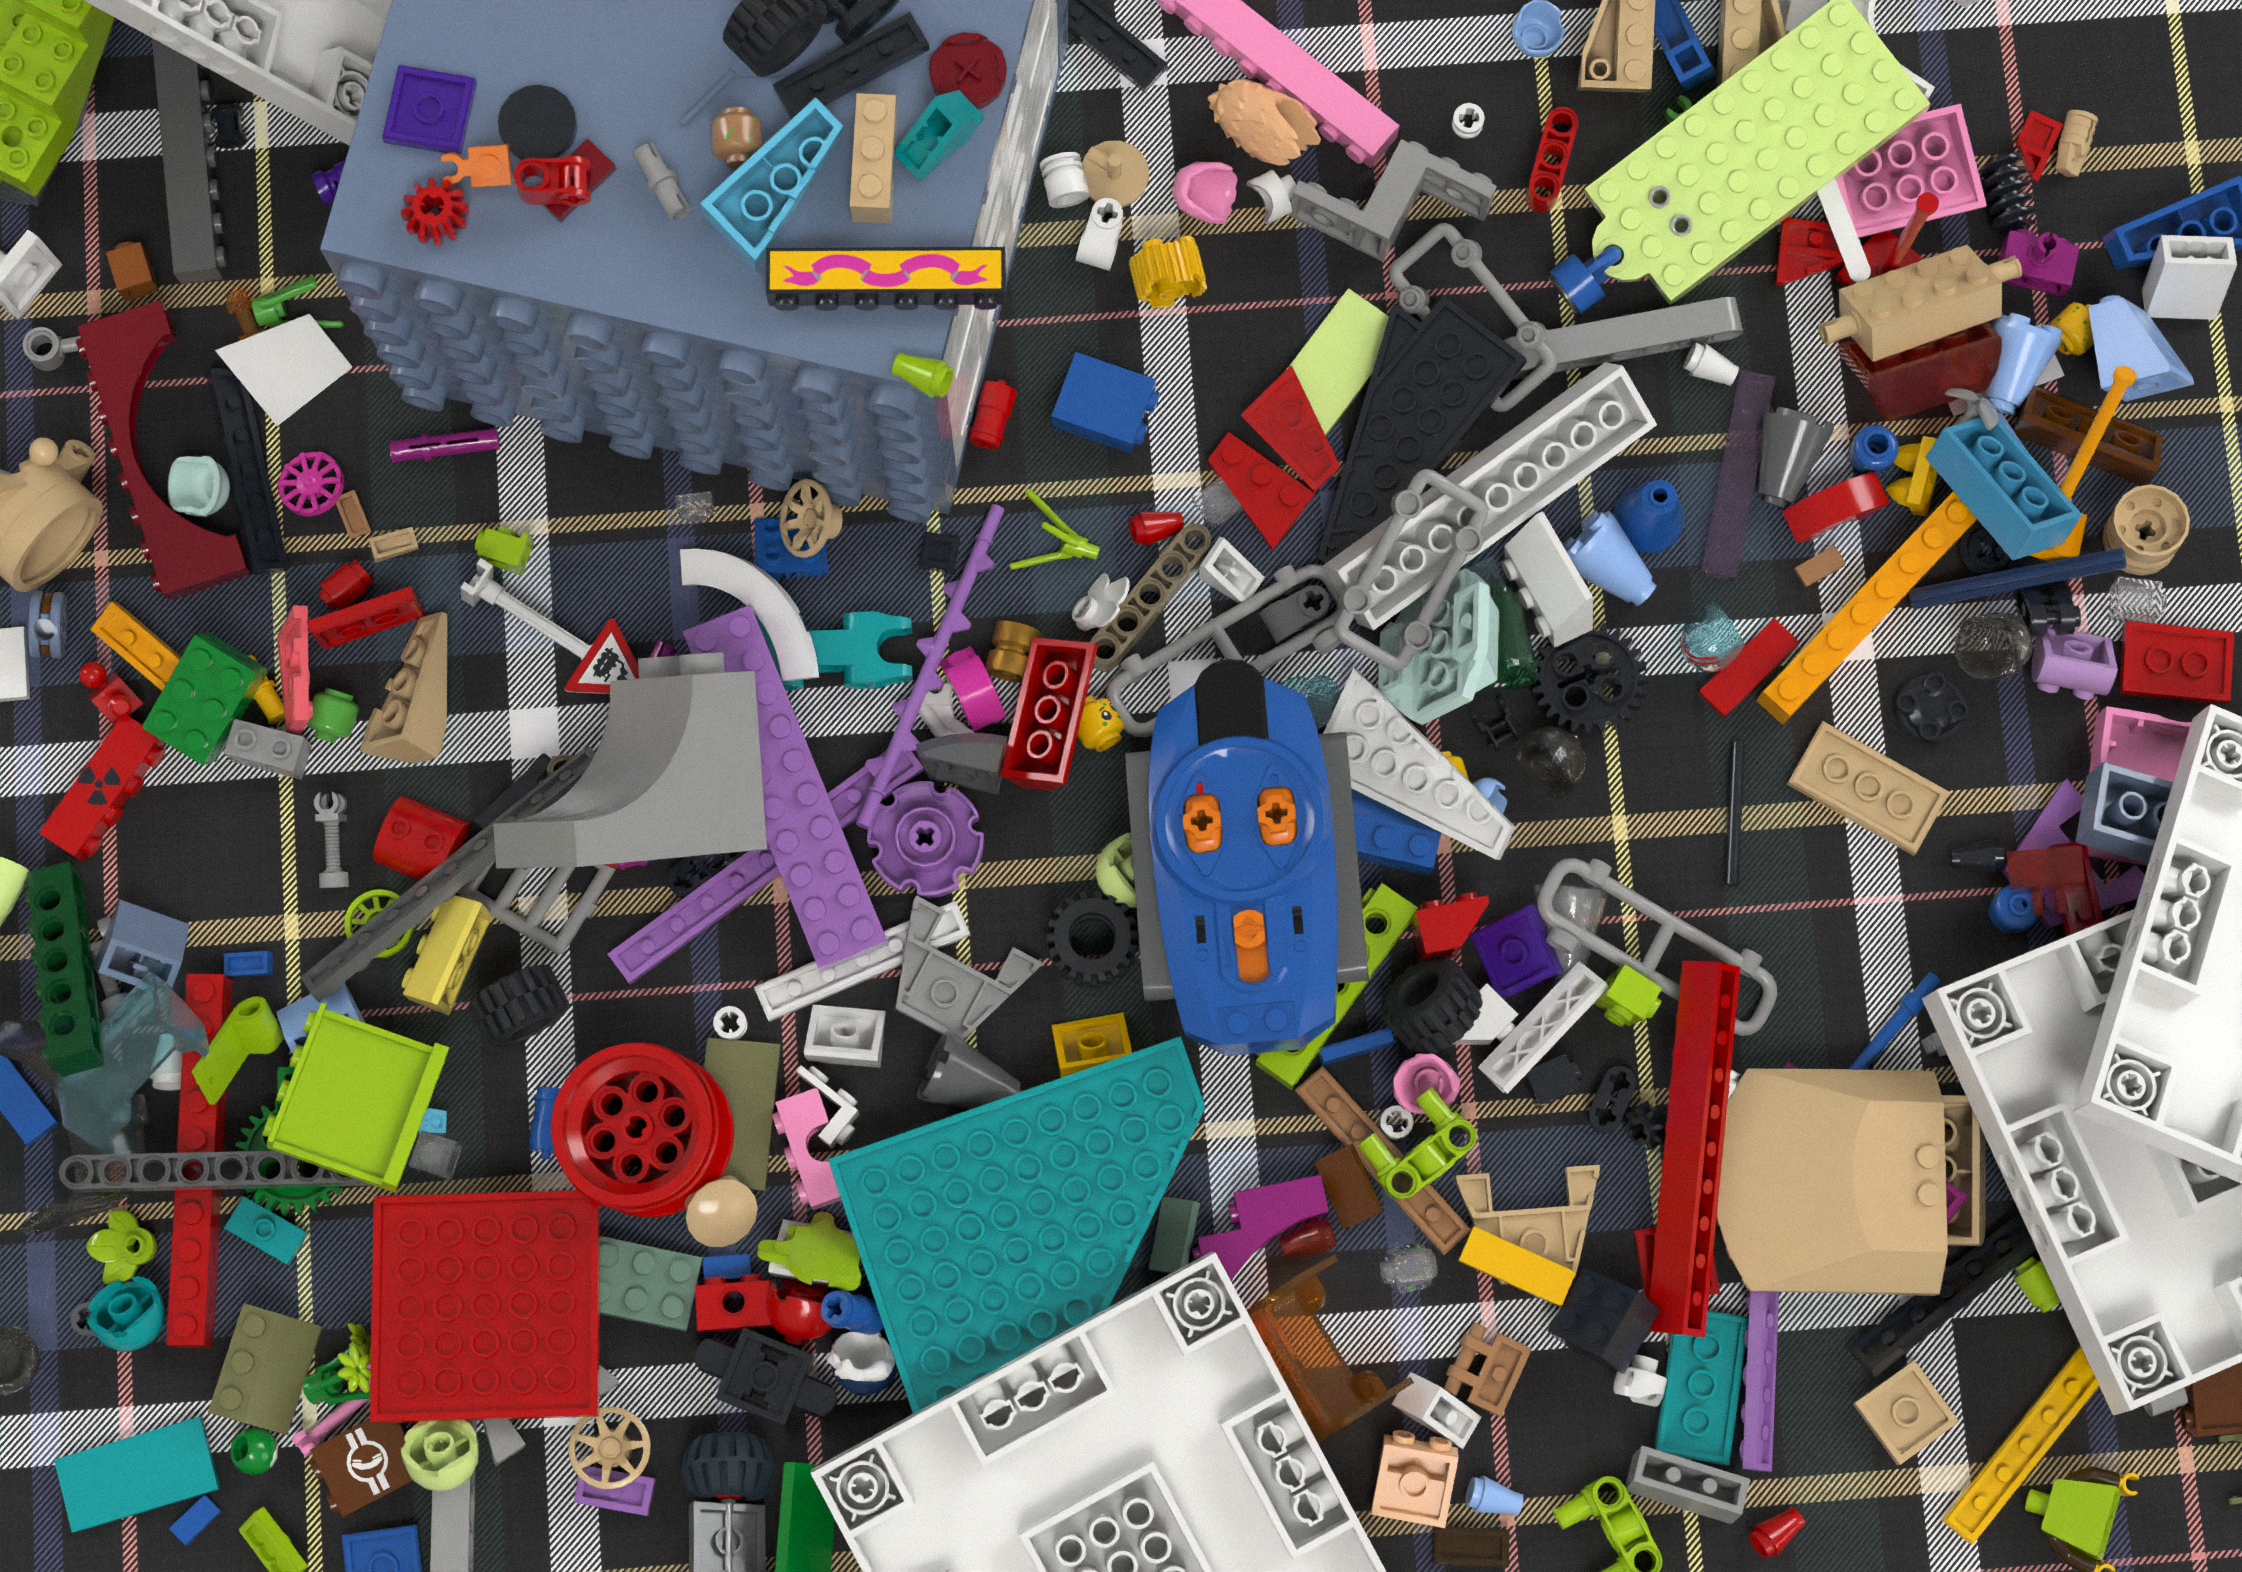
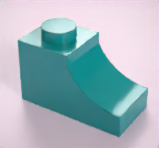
M959 90L935 96L895 149L894 155L919 181L927 179L946 157L967 143L986 117Z

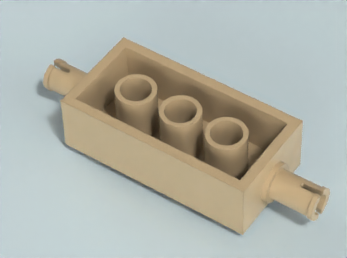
M1968 245L1928 259H1922L1908 266L1891 270L1868 280L1857 282L1851 286L1839 289L1840 317L1819 323L1818 331L1820 338L1825 345H1829L1832 342L1851 336L1874 362L2002 316V282L2021 277V264L2018 258L2012 255L2009 258L1987 265Z

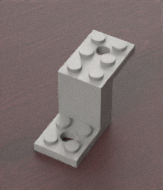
M1401 139L1363 211L1358 209L1359 207L1356 203L1347 198L1337 199L1327 194V191L1319 184L1314 182L1306 184L1299 180L1292 194V213H1290V216L1384 262L1421 191L1484 222L1490 211L1497 186L1492 184V181L1481 173L1474 172L1471 174L1461 169L1456 161L1448 157L1439 158L1428 153V149L1418 142L1410 141L1408 143Z

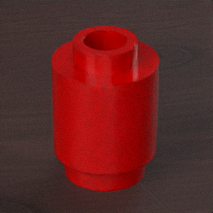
M354 560L349 565L347 563L343 564L319 584L323 590L318 595L331 611L336 607L341 610L349 607L368 592L367 587L373 583V580L362 566Z

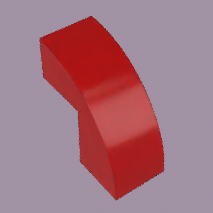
M1871 472L1817 492L1782 511L1796 543L1814 540L1839 524L1865 519L1890 504L1876 473Z

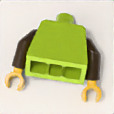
M2093 1466L2068 1473L2064 1479H2055L2051 1495L2031 1489L2026 1500L2025 1510L2044 1516L2041 1530L2048 1535V1545L2065 1564L2080 1572H2101L2104 1568L2115 1572V1568L2112 1565L2101 1561L2104 1557L2120 1497L2138 1494L2136 1491L2127 1489L2126 1480H2139V1476L2135 1473L2119 1475L2118 1472Z

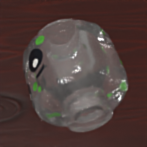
M1420 1242L1394 1246L1388 1249L1385 1262L1380 1263V1272L1384 1284H1390L1398 1294L1424 1290L1431 1286L1433 1278L1437 1277L1438 1274L1433 1251L1430 1248L1426 1249Z

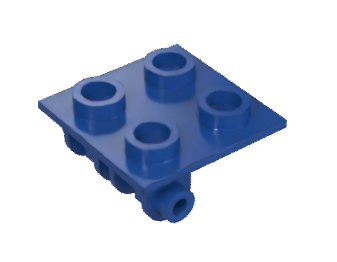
M787 516L786 522L796 519L797 516ZM780 517L754 519L755 565L763 569L771 577L780 579L783 578V573H785L786 580L790 579V573H796L797 579H801V572H804V577H822L823 573H829L827 541L815 555L808 558L797 557L789 552L784 545L780 532ZM799 529L788 530V536L792 544L794 536L800 531ZM804 540L800 548L801 551L810 548L806 540Z

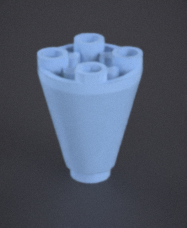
M2010 313L2009 316L2002 315L1992 320L1989 337L1986 398L1994 405L1998 412L2001 411L2004 414L2014 415L2015 409L2021 407L2059 348L2062 340L2060 338L2062 334L2061 329L2042 324L2041 328L2029 325L2030 318L2015 313Z
M1610 511L1604 513L1592 512L1581 524L1584 530L1575 540L1570 537L1562 545L1583 579L1627 603L1632 601L1636 606H1639L1653 593L1657 585L1651 581L1652 575L1615 516Z

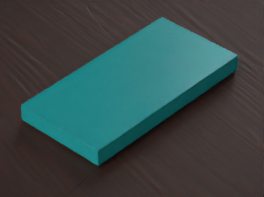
M1708 1310L1705 1338L1670 1334L1664 1375L1667 1378L1660 1404L1655 1450L1684 1459L1729 1466L1745 1353L1744 1336L1748 1328L1749 1317Z
M196 1417L54 1459L72 1533L221 1490L203 1417Z

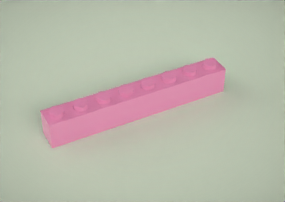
M1157 0L1158 5L1165 12L1171 15L1175 13L1183 19L1184 25L1189 31L1197 36L1202 34L1211 42L1212 48L1223 57L1228 55L1236 61L1238 68L1249 78H1254L1255 76L1265 84V87L1275 89L1277 92L1299 101L1303 108L1314 117L1320 134L1328 141H1337L1346 149L1347 155L1356 163L1361 164L1363 162L1371 168L1397 138L1399 125L1243 1Z

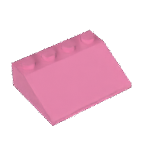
M1961 104L1925 112L1836 180L1858 238L1906 227L1916 209V200L1925 192L1933 193L1939 200L1938 209L1934 214L1928 216L1925 222L1987 206Z

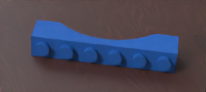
M1655 0L1654 32L1680 84L1686 92L1717 76L1718 74L1679 0Z

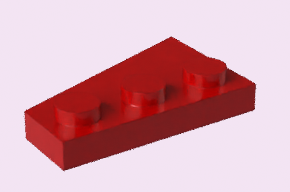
M1291 365L1241 416L1316 492L1341 467Z

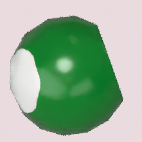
M258 1427L247 1428L239 1433L232 1442L230 1456L240 1472L249 1475L263 1474L277 1460L279 1446L269 1431Z

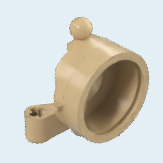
M45 437L37 438L30 444V458L19 463L20 472L12 475L0 474V576L19 592L36 589L65 569L86 546L100 522L103 512L102 503L81 484L95 459V453L91 447L81 441L68 440L58 455V447L53 440Z

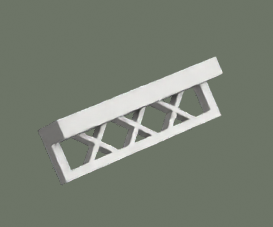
M1578 961L1478 1068L1498 1089L1508 1094L1609 986Z

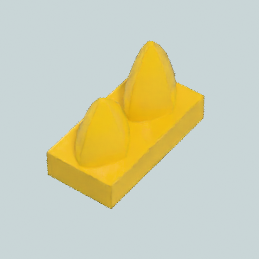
M1923 436L1921 443L1899 447V453L1894 464L1905 471L1912 472L1913 477L1898 479L1886 487L1890 497L1897 503L1909 507L1913 515L1925 517L1928 515L1938 475L1937 471L1926 459V456L1937 440L1934 437Z

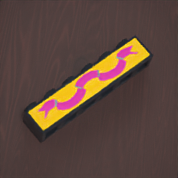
M1005 247L766 248V296L769 306H775L776 309L782 311L797 310L799 306H815L816 309L823 311L836 310L839 306H855L856 309L869 311L877 309L879 305H894L899 310H914L918 308V305H934L939 310H953L958 308V305H974L976 309L992 310L997 308L998 305H1006Z

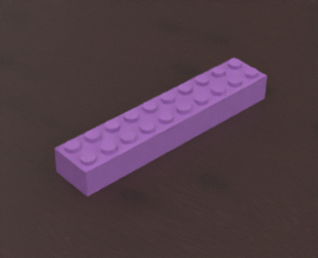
M751 605L682 631L691 654L724 652L725 672L755 671L766 840L820 973L888 946L881 924Z

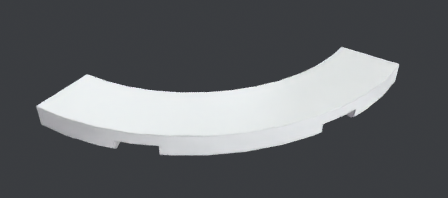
M680 549L682 585H703L718 588L738 598L746 606L751 605L754 614L764 625L773 642L780 666L781 681L819 678L817 657L809 632H806L799 616L800 611L773 577L750 561L725 552L707 549Z

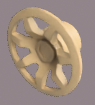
M804 479L795 483L789 489L780 511V532L784 545L794 556L808 558L815 555L821 550L827 539H833L839 534L842 527L843 517L840 508L830 502L827 491L819 482ZM810 486L818 492L814 499L811 497ZM799 489H801L800 497L804 505L793 499V496ZM789 507L798 516L796 519L786 522ZM799 529L800 531L794 536L792 544L788 536V530ZM804 540H806L810 548L801 551L800 548Z
M602 1407L599 1408V1417H596L599 1434L596 1437H590L579 1433L584 1425L595 1417H582L571 1433L568 1449L570 1462L577 1475L587 1484L601 1489L621 1488L637 1479L649 1461L651 1448L649 1434L642 1421L632 1412L623 1408ZM615 1413L625 1418L614 1430L608 1428L602 1416L603 1414ZM630 1421L638 1427L643 1441H630L627 1435H625ZM577 1440L592 1447V1454L580 1463H578L575 1453ZM643 1447L642 1459L638 1467L634 1469L628 1461L632 1450ZM598 1462L602 1465V1482L589 1477L583 1471V1468ZM622 1467L630 1473L628 1477L621 1481L608 1482L612 1468Z

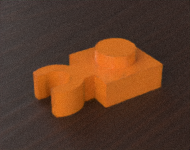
M509 144L468 147L469 158H464L455 152L446 153L441 156V161H453L458 167L456 175H446L443 177V181L447 179L451 184L461 181L465 176H471L472 187L513 184Z

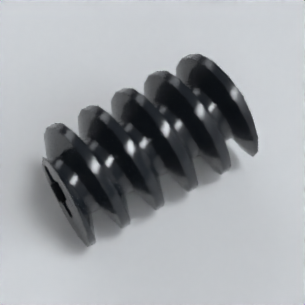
M2010 153L1993 157L1981 168V175L1983 178H1986L1983 185L1985 190L1989 192L1986 199L1988 204L1992 205L1989 213L1991 217L1995 218L1992 222V227L1995 231L2007 233L2010 230L2025 229L2036 223L2035 220L2027 219V216L2036 211L2035 207L2024 206V203L2031 200L2033 195L2032 193H2021L2022 189L2030 185V181L2018 179L2019 176L2027 172V168L2015 165V163L2024 159L2023 153Z

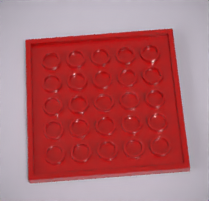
M578 1190L374 1196L370 1383L371 1423L599 1417L600 1204L590 1200Z

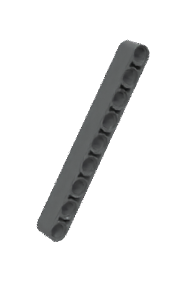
M277 1151L74 1155L65 1159L59 1169L62 1183L71 1191L79 1193L374 1186L351 1177H341L336 1172L319 1167L317 1174L312 1178H303L297 1172L298 1165L302 1160ZM274 1160L280 1164L281 1169L278 1176L273 1179H265L260 1175V1166L265 1161ZM229 1161H237L242 1165L241 1175L234 1180H227L221 1174L222 1167ZM156 1162L163 1164L166 1171L161 1180L151 1182L145 1178V1170L150 1164ZM190 1162H199L204 1167L203 1175L198 1180L189 1181L183 1176V1170ZM117 1163L125 1165L127 1173L122 1181L113 1183L107 1180L106 1174L110 1166ZM78 1164L85 1165L88 1168L87 1178L78 1184L71 1183L68 1180V1172L71 1167Z

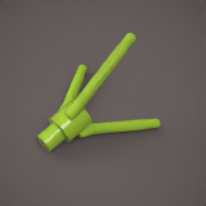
M1027 489L1025 494L1058 528L1047 522H1043L1041 527L1061 539L1062 544L1060 551L1013 562L1010 564V569L1025 568L1058 559H1071L1072 556L1080 559L1082 556L1096 560L1100 547L1088 543L1087 538L1079 536L1031 489Z

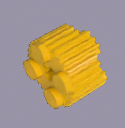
M1183 236L1173 242L1168 241L1164 244L1160 238L1147 240L1141 244L1143 251H1139V254H1134L1129 259L1138 301H1150L1153 309L1158 307L1159 309L1163 307L1169 308L1176 305V298H1182L1184 295H1189L1190 292L1193 298L1201 296L1207 289L1198 246L1192 236Z

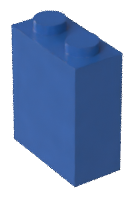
M1075 352L1051 416L1052 427L1132 454L1135 444L1142 445L1146 436L1148 425L1143 423L1147 412L1154 413L1160 393L1155 391L1156 379Z

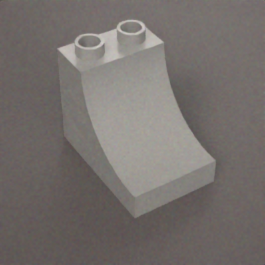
M724 652L638 659L639 679L610 681V703L604 733L596 754L579 781L557 802L541 812L524 819L493 824L496 868L583 867L767 849L755 671L725 672Z

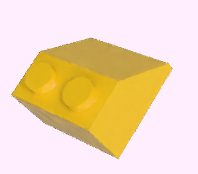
M1124 1012L1052 1025L1061 1078L1132 1053Z

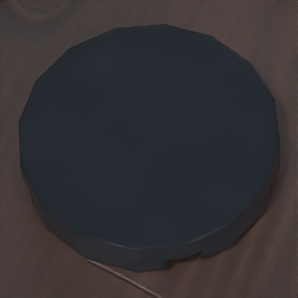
M544 85L526 86L512 93L501 106L498 117L499 134L503 143L509 144L510 151L520 160L560 157L559 154L569 149L574 143L578 129L576 113L567 96L553 87Z

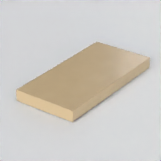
M1824 721L1821 722L1787 782V785L1913 856L1917 853L1950 793Z

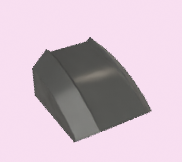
M963 733L937 737L915 744L918 759L929 779L999 795L1003 782V777L1000 775L1007 749V736L987 733Z

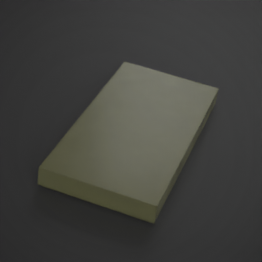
M707 1038L704 1069L715 1078L725 1093L734 1122L733 1149L726 1170L721 1178L724 1176H734L739 1182L747 1185L750 1190L766 1192L773 1128L772 1113H774L781 1044Z

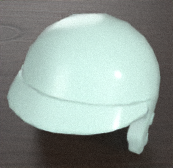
M210 456L179 457L173 462L168 477V498L171 507L175 511L207 517V515L217 512L225 505L230 492L229 477L226 471Z

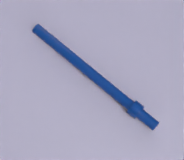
M1929 972L1912 993L1907 992L1898 1003L1900 1005L1899 1009L1848 1069L1867 1070L1910 1017H1916L1925 1005L1922 998L1929 995L1940 983V979L1936 975Z

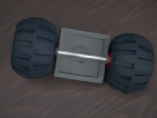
M742 1432L711 1433L695 1438L685 1451L681 1465L684 1486L689 1495L694 1500L699 1501H693L689 1504V1572H766L765 1505L744 1503L762 1499L773 1483L775 1462L770 1447L763 1438Z

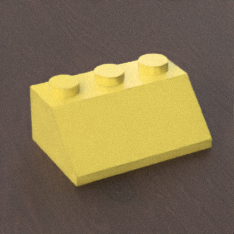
M455 895L452 899L443 902L433 910L431 920L434 921L433 927L429 935L424 934L416 951L420 955L414 968L410 967L407 970L402 981V988H405L403 995L407 999L449 1016L492 919L491 913L482 903Z

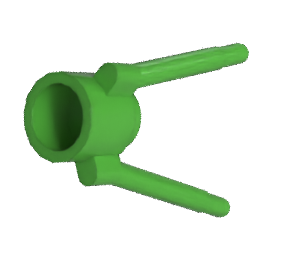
M309 276L280 290L252 299L253 312L259 326L269 324L271 329L292 321L282 320L283 316H287V308L284 301L317 288L315 277ZM315 320L321 328H341L344 326L342 321Z

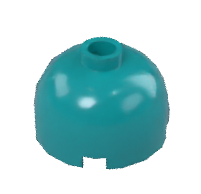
M136 1276L131 1277L134 1282L122 1284L120 1280L114 1281L101 1289L90 1301L88 1309L91 1314L87 1318V1323L92 1332L106 1347L120 1352L134 1351L145 1347L162 1331L166 1316L165 1306L157 1287L149 1279Z

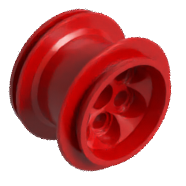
M637 1042L619 1044L601 1050L588 1057L571 1072L555 1100L551 1118V1137L555 1155L564 1174L573 1186L587 1198L597 1204L628 1215L645 1218L663 1217L685 1210V1200L690 1194L695 1193L705 1184L722 1177L733 1149L734 1122L725 1093L708 1071L671 1049L656 1044ZM655 1084L658 1094L653 1101L646 1103L643 1099V1091L648 1085ZM619 1096L623 1102L622 1109L618 1114L612 1116L608 1111V1105L614 1097ZM677 1108H683L685 1112L683 1123L673 1127L670 1123L671 1113ZM644 1119L647 1127L642 1129L643 1136L634 1138L632 1130L637 1127L636 1121ZM612 1133L615 1137L614 1147L608 1152H603L600 1146L601 1139L604 1135ZM674 1144L678 1151L677 1157L672 1163L665 1164L662 1153L668 1145ZM639 1157L642 1161L641 1172L636 1176H630L627 1166L633 1158Z

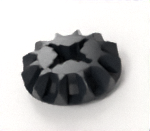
M1981 523L1970 527L1961 539L1959 554L1964 561V567L1969 568L1976 576L2009 570L2016 561L2012 560L2000 545L1993 552L1995 559H1992L1989 555L1977 557L1982 550L1980 543H1984L1986 546L1997 543Z

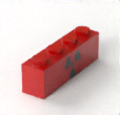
M128 715L120 717L41 828L39 834L81 862H84L87 857H92L100 848L102 843L100 838L106 829L113 827L120 820L123 814V809L121 808L128 798L136 796L144 784L143 777L150 767H156L164 757V747L167 743L141 728L143 725Z

